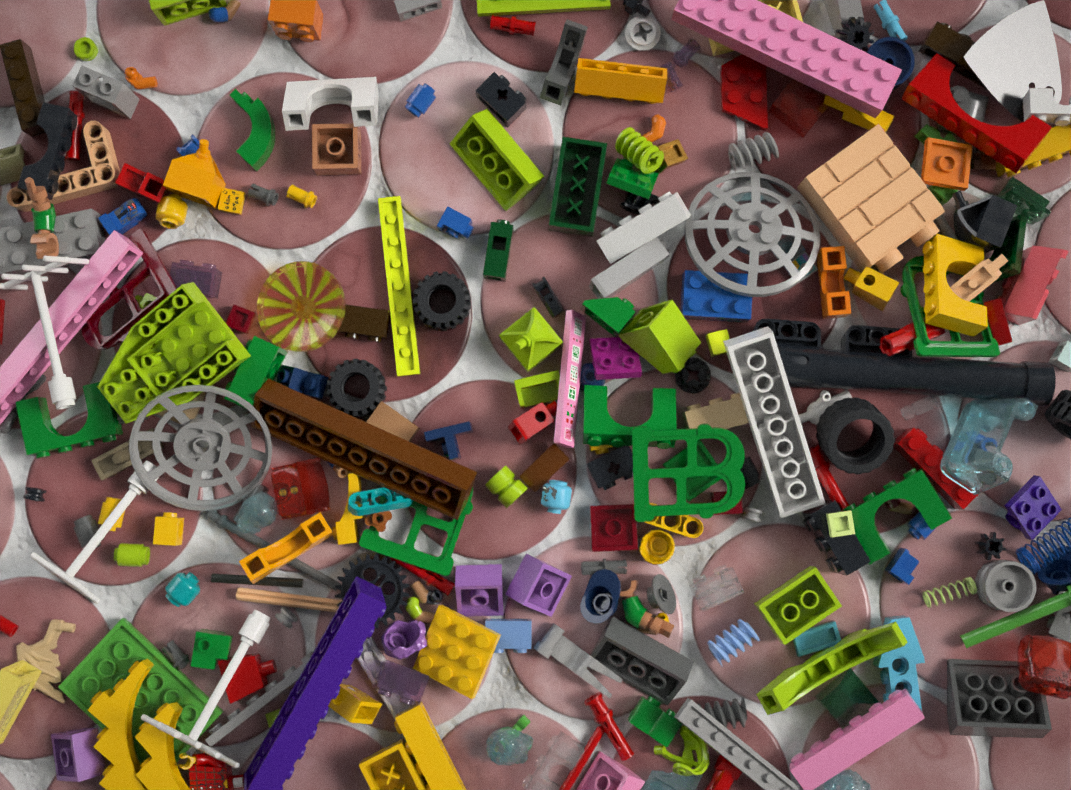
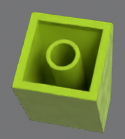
M673 300L641 308L618 334L620 339L662 374L681 371L685 366L684 363L696 353L695 350L701 344Z

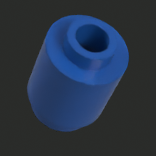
M426 83L423 86L418 84L406 100L405 108L419 118L421 114H425L436 99L434 95L435 90Z
M920 511L907 524L909 534L917 540L920 538L925 540L935 530L930 529Z

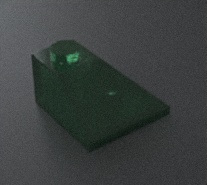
M851 668L844 671L815 696L841 729L848 726L850 720L858 715L862 717L868 713L869 708L879 702Z

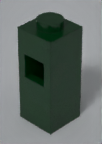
M498 219L496 222H491L483 269L484 279L506 282L514 225H510V222L507 220Z

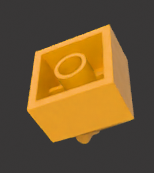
M201 139L196 153L172 159L163 186L173 194L179 195L184 199L217 209L222 188H225L226 183L210 154V150H208L209 141Z

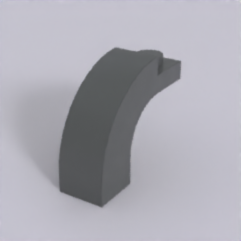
M568 19L566 20L555 58L543 84L540 95L541 99L561 106L584 46L587 26Z

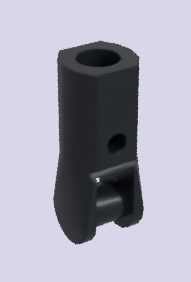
M544 276L538 283H532L534 290L552 318L565 311ZM547 288L550 293L542 296L540 291Z

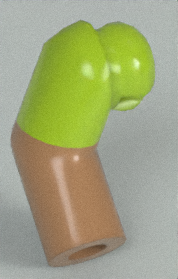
M408 598L405 609L413 620L431 624L435 613L422 611L418 598Z

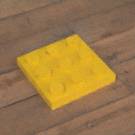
M439 605L425 637L427 646L419 651L413 669L473 699L477 694L501 634L444 605Z

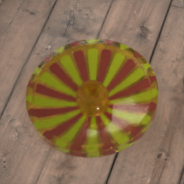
M308 261L291 262L275 270L263 284L257 301L258 321L264 334L275 345L293 352L312 351L328 343L339 330L345 315V295L338 279L326 268Z

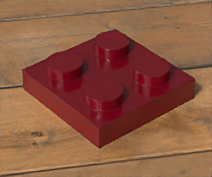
M634 504L590 506L592 552L638 550L637 521L634 517Z

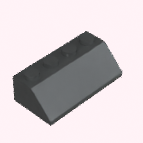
M612 617L590 655L622 678V681L667 706L687 682L694 661L684 655L679 654L615 617Z

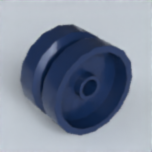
M897 37L879 39L866 52L902 70L892 91L896 90L907 80L914 69L915 57L912 48L905 41Z

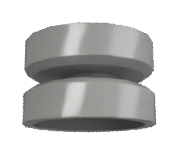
M992 560L981 567L975 579L979 599L987 606L1005 612H1018L1027 608L1036 594V580L1032 572L1025 565L1015 561Z

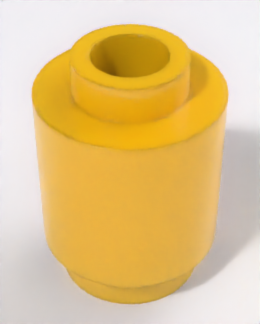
M106 497V501L102 503L98 524L104 523L122 499ZM125 511L109 531H116V527H122Z

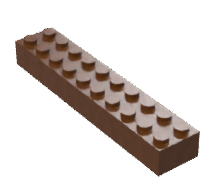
M267 379L255 394L253 407L264 419L272 437L458 520L468 502L477 475L476 471L271 379ZM257 420L251 422L250 427L263 432Z

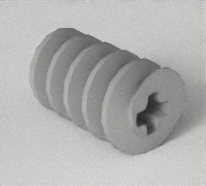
M764 132L762 137L755 135L754 140L750 137L745 142L740 140L737 142V146L734 143H730L728 147L729 161L735 172L736 165L738 164L742 170L745 169V162H748L752 167L754 165L753 159L762 164V156L767 161L771 160L770 154L772 153L776 159L779 158L777 144L769 132Z

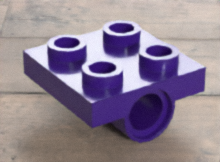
M1033 475L1004 505L1008 511L1005 515L1006 520L1013 527L1021 530L1025 538L1033 540L1062 510L1042 478Z

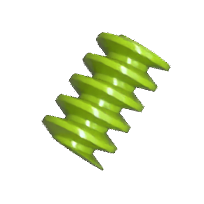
M632 127L624 129L616 140L615 147L617 153L621 154L645 174L656 171L663 162V151H659L657 146L647 141L639 132H635V129Z

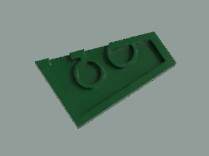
M1022 214L1012 218L1001 248L994 250L989 258L993 262L1003 254L1008 260L999 269L1002 274L993 283L1021 272L1027 218Z

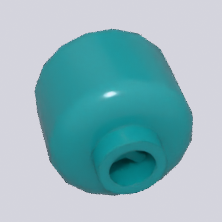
M191 572L188 574L177 573L165 588L167 592L166 598L177 607L181 605L188 606L200 593V587L197 584L199 579Z

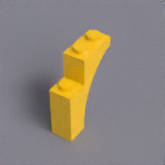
M178 702L165 703L156 711L158 715L153 719L176 729V724L183 708ZM144 722L139 727L140 732L135 738L151 757L147 758L140 765L141 770L136 776L148 790H191L182 778L177 766L174 753V737Z

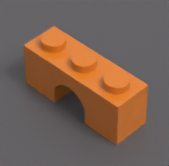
M845 246L821 248L817 255L822 317L823 319L846 317L851 314L849 291H846L844 287V271L847 269Z

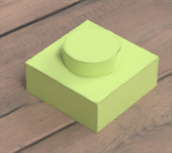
M851 510L826 514L830 537L855 534Z

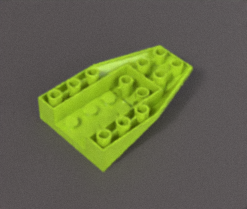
M191 282L182 284L131 327L100 381L98 389L127 424L135 421L144 407L157 396L182 386H212L251 355L196 284ZM203 391L183 392L168 398L178 406L192 401ZM158 403L150 410L146 417L167 409Z

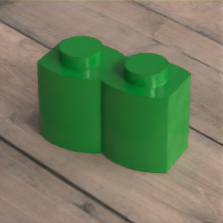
M650 695L648 698L642 696L628 716V721L665 747H668L682 726V723L674 717L677 713L669 708L667 711L659 707L661 703Z

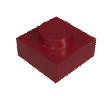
M233 304L226 324L228 327L248 334L256 313Z

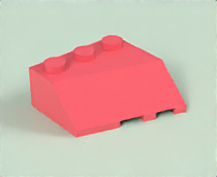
M1034 245L1023 250L1021 272L1004 279L1002 283L1004 290L1002 296L998 297L1002 300L1007 321L1022 325L1037 319L1049 294V290L1046 287L1052 283L1053 279H1056L1059 273L1056 266L1061 258H1066L1069 251Z

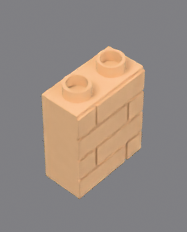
M879 124L805 177L797 187L841 246H845V252L861 273L865 267H871L872 265H875L881 274L904 258L897 247L909 238L916 247L929 240L940 231L933 220L945 212L942 205L932 192L927 189L925 183L915 170L911 168L909 162L899 149L894 146L892 140Z

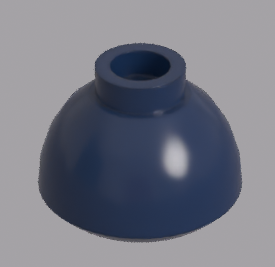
M593 363L582 364L579 390L584 392L585 385L604 386L606 379L596 380Z

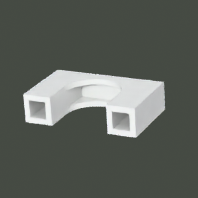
M376 77L287 82L282 107L286 131L309 129L312 112L328 104H345L350 106L354 127L376 126L379 102Z

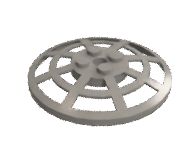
M739 172L717 178L707 184L696 195L688 210L691 216L685 220V242L688 253L696 267L712 283L737 295L766 297L789 290L808 274L819 252V225L810 204L792 186L767 174ZM750 178L751 186L739 187L727 193L716 186L728 180ZM760 180L778 185L788 191L791 196L784 199L774 191L761 188ZM707 192L718 198L712 206L707 220L693 221L696 208ZM742 193H751V203L739 205L731 197ZM760 194L772 197L779 204L772 209L761 204ZM797 202L801 203L809 215L814 233L801 229L799 217L792 207ZM723 203L733 211L729 220H715L716 213ZM787 210L793 220L794 228L782 226L778 215ZM756 225L759 227L760 232H751L749 226ZM707 229L709 242L716 252L707 262L702 258L696 247L693 230ZM714 229H726L730 242L721 247ZM782 235L794 237L793 245L787 254L778 245ZM801 239L814 242L808 261L798 271L791 259L798 251ZM737 249L749 255V264L740 262L729 254ZM770 251L778 259V261L770 264L758 265L759 255L767 254ZM724 260L732 267L748 272L747 286L724 278L714 271L713 268ZM784 266L791 276L788 280L776 285L756 287L758 273L771 272Z
M190 385L171 389L157 396L144 407L132 428L129 439V453L136 475L154 495L177 507L209 511L230 507L243 501L258 484H262L271 464L272 441L267 424L260 413L242 397L214 386ZM183 392H207L205 401H190L178 406L168 398ZM216 394L237 401L247 408L250 413L239 417L231 409L215 403ZM160 403L168 410L159 420L154 432L140 431L143 420L155 405ZM204 407L203 418L190 420L183 413V410ZM214 409L225 413L233 420L224 425L213 420ZM173 416L181 423L176 433L162 432L165 424ZM255 420L260 424L265 439V453L252 449L251 435L246 424ZM240 428L245 446L231 443L229 432ZM138 440L153 441V451L159 465L149 473L144 468L140 459ZM203 440L206 441L209 444V446L206 448H200L197 446L196 442ZM160 441L174 442L175 454L167 460L161 451ZM230 452L243 455L233 470H230L225 463ZM249 458L262 461V466L256 477L242 489L235 477L245 468ZM179 462L183 463L185 466L193 469L192 477L181 474L173 466ZM218 468L223 475L213 479H201L202 471ZM166 472L177 481L190 485L188 498L166 490L155 479ZM227 482L234 492L230 496L219 499L197 500L199 487H213Z

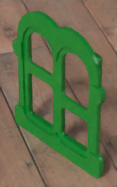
M916 256L910 259L902 271L903 285L900 290L901 294L908 300L917 336L914 340L916 354L920 357H997L1000 355L998 343L992 337L989 323L988 327L981 331L982 342L962 341L960 334L949 330L951 341L929 340L923 319L925 317L924 307L919 304L914 284L915 274L923 272L924 256ZM946 271V277H947L948 274L953 273V272ZM984 291L970 302L983 305Z
M706 423L691 429L651 430L647 426H637L632 429L634 517L637 522L651 521L654 519V516L699 514L701 518L708 519L713 514L723 513L732 509L741 500L745 490V479L740 469L744 463L745 452L741 441L733 432L719 427L711 428ZM714 438L724 443L727 452L726 457L721 463L714 466L697 465V441L699 439ZM685 440L687 442V465L678 468H649L648 443L651 441ZM713 475L721 477L726 482L727 492L720 501L695 504L686 502V479L688 477ZM652 478H675L676 503L672 505H651L649 503V480Z
M473 487L468 502L458 520L453 519V521L447 522L429 516L427 514L428 507L413 500L410 507L416 510V514L404 544H397L381 538L377 529L370 526L369 529L363 531L359 545L365 549L444 576L450 575L454 564L451 556L465 516L469 515L473 510L471 502ZM381 496L378 503L385 504L388 500ZM380 516L376 517L377 521L381 519ZM423 524L444 530L448 534L443 551L439 557L418 551L414 547L419 530Z

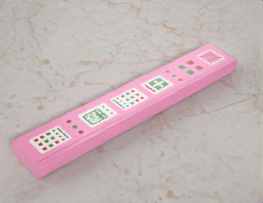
M567 310L565 317L554 443L566 448H574L586 322V316L574 310Z

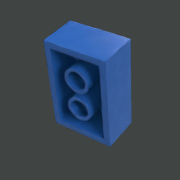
M685 270L682 274L680 312L685 319L743 323L751 320L752 297L726 291L712 283L700 271ZM717 272L730 281L747 286L748 274Z

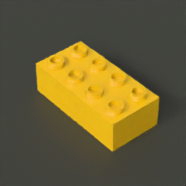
M404 738L369 755L359 763V767L371 790H427L423 777L416 770L412 755H409L405 748Z

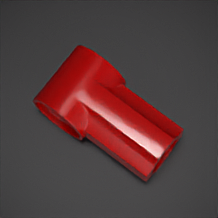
M720 755L715 764V771L705 790H729L734 780H738L742 772Z

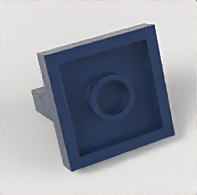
M468 421L426 431L424 434L426 441L429 443L445 439V442L442 443L444 456H449L450 460L461 459L456 436L473 433L472 423Z

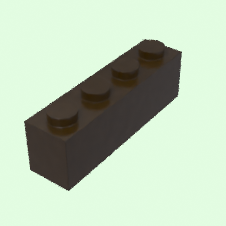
M937 21L930 29L918 52L931 59L936 54H939L956 65L953 69L954 72L987 89L964 59L965 54L975 42L972 41L970 36L960 34L954 31L950 25Z
M22 39L0 44L21 130L31 137L45 134V130L37 124L45 99L31 47Z

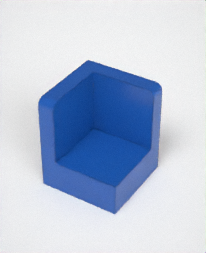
M900 548L884 570L903 584L909 585L914 579L911 573L919 564V561L909 554L910 551Z

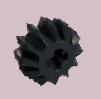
M849 17L848 22L842 21L841 26L843 29L835 30L837 34H840V37L837 39L860 50L869 51L867 43H874V40L870 39V35L875 33L874 30L869 29L871 23L868 21L864 22L863 17H858L857 19Z

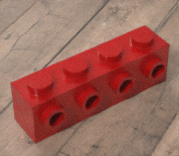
M914 427L906 429L895 440L893 447L917 471L923 470L933 488L954 509L964 510L980 494L975 489V483L967 477L964 478L959 473V467L952 461L948 462L942 456L944 454L938 446L931 445L926 440L928 438L921 429H915Z

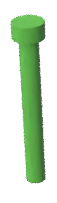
M1071 585L1066 586L1067 592L960 635L966 648L1071 606Z

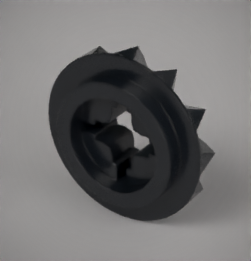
M689 358L684 363V368L675 373V380L681 390L695 394L707 388L711 381V370L707 363L701 359ZM700 369L697 374L699 379L697 381L693 379L687 383L686 381L690 375L688 370L693 372Z

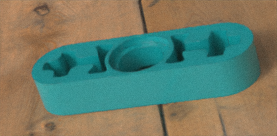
M384 487L353 493L348 500V510L355 516H363L406 508L413 503V500L409 498L403 499L400 494ZM384 496L388 501L385 504H379L375 501V498ZM359 501V503L362 504V507H358V505L355 504V502Z

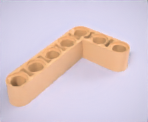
M90 121L86 123L83 129L92 166L60 175L58 191L54 194L53 199L49 200L53 205L118 186L115 182L120 174V169L109 130L99 122ZM101 129L100 135L93 138L94 132ZM106 150L105 157L99 159V154ZM112 172L110 179L104 180L105 174ZM90 177L89 184L83 186V181ZM68 183L67 190L61 192L62 186ZM17 187L10 189L7 193V201L12 207L23 212L31 211L33 206L29 195H26ZM24 195L23 202L18 204L19 197Z

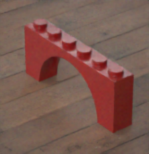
M936 54L909 83L902 100L1009 170L1017 173L1042 143L1052 127L1034 115L1026 121L1012 126L990 125L971 117L956 103L950 91V75L956 65Z

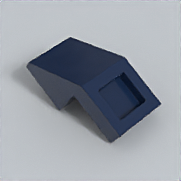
M282 365L277 375V383L302 394L323 399L329 377Z

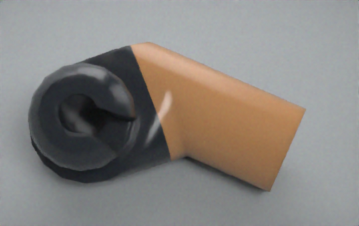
M420 580L410 586L423 604L437 605L443 599L441 591L425 589Z

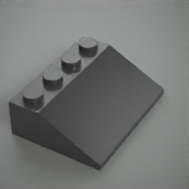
M948 659L947 717L950 735L1043 738L1048 734L1052 727L1045 691L1039 688V685L1043 683V680L1039 677L1041 673L1040 662Z

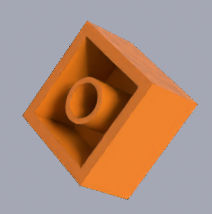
M270 0L268 22L276 36L284 40L300 38L304 42L320 41L324 15L317 0Z

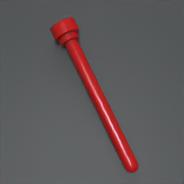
M598 726L559 790L571 789L605 732L602 726Z

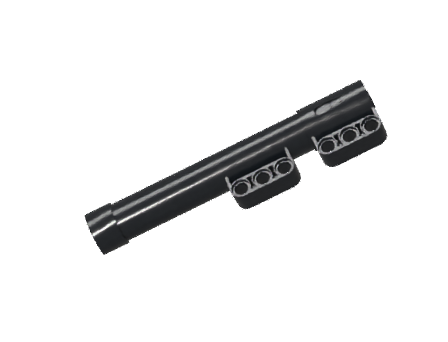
M761 319L752 330L753 332L768 326L773 331L790 388L814 390L832 388L1013 401L1018 404L1037 406L1049 405L1055 392V370L1050 363L1030 361L1012 363L920 357L912 355V350L908 351V349L892 356L883 354L879 347L880 343H875L872 337H876L880 341L882 337L894 333L901 328L852 325L841 338V350H830L821 347V330L813 322ZM781 331H787L790 337H785ZM804 332L810 333L813 338L805 337ZM849 336H855L858 342L852 341Z

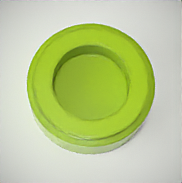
M79 38L74 44V53L82 61H91L98 54V47L90 38Z

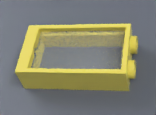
M24 660L6 666L0 671V744L4 742L42 673L41 670Z

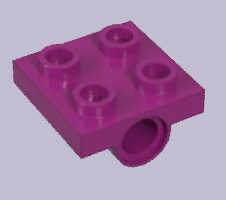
M620 337L590 339V350L596 380L641 377L642 369L639 354Z

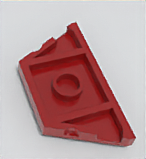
M742 54L720 67L722 112L728 115L737 116L739 120L746 123L750 122L759 126L761 130L767 131L766 65Z

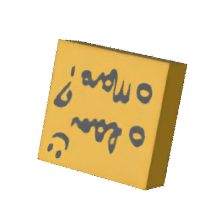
M222 188L218 210L241 215L246 193Z

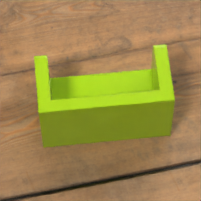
M559 370L514 380L520 408L537 405L541 402L546 403L558 400Z

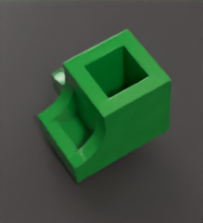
M209 629L196 631L191 667L216 669L218 659H229L233 635Z

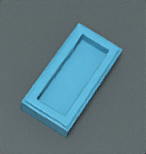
M830 621L809 628L792 641L796 654L800 657L835 646L841 641L836 622Z

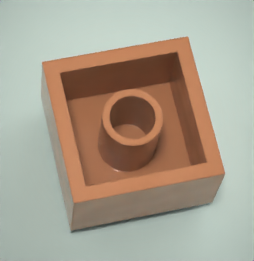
M353 123L312 124V169L316 175L361 174V130L359 127H354Z

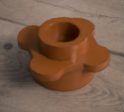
M390 511L370 514L369 517L365 518V524L375 527L378 532H383L386 529L385 525L388 520L392 519V514ZM377 516L381 518L379 521L376 520Z

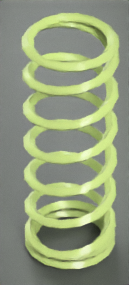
M967 577L963 579V583L957 580L955 585L953 583H949L948 587L942 585L940 590L934 587L932 592L929 590L923 591L924 602L928 608H931V600L927 594L929 592L933 597L935 605L938 606L935 598V590H937L942 602L945 604L946 601L942 594L943 587L947 590L950 600L953 601L950 585L955 588L957 597L960 599L961 595L957 589L958 582L963 586L965 595L968 596L965 580L969 592L974 595L977 593L975 581L972 577Z

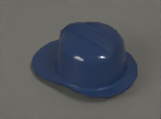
M1065 550V556L1059 554V560L1052 557L1053 564L1046 561L1047 567L1041 566L1040 571L1037 572L1038 578L1051 589L1054 595L1067 591L1066 586L1071 585V552Z
M607 569L598 570L588 582L581 600L580 609L583 617L590 623H603L617 610L621 583L617 574Z

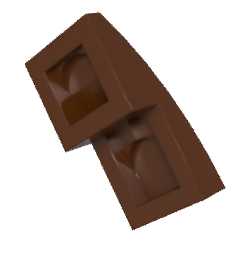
M553 443L519 477L536 492L570 458Z

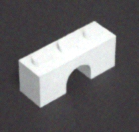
M1029 88L1023 98L1024 121L1034 115L1047 124H1055L1057 126L1071 124V97L1069 105H1061L1054 99L1052 88Z

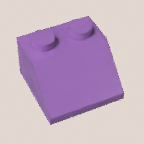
M526 553L505 595L526 607L552 617L572 576Z
M502 564L456 566L455 591L457 612L466 617L504 615Z
M83 728L51 734L58 781L80 782L102 775L105 759L93 747L98 742L96 738L99 734L98 728Z

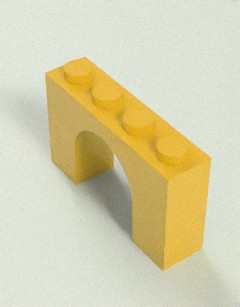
M940 234L934 235L925 242L922 249L924 254L923 291L925 293V323L974 337L988 327L987 307L958 297L947 283L946 271L966 275L984 260V248Z

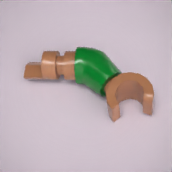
M28 177L25 179V184L32 200L33 207L31 211L34 231L38 233L32 235L30 243L37 245V259H43L44 256H58L59 243L57 236L53 233L56 221L54 205L46 198L48 196L46 188L44 186H35L34 180Z
M638 580L631 581L629 590L623 591L621 589L620 596L624 598L622 605L625 619L637 629L639 627L643 629L649 628V632L655 635L659 633L669 638L674 625L659 617L653 618V614L647 612L648 609L643 607L639 597L634 595L638 588Z

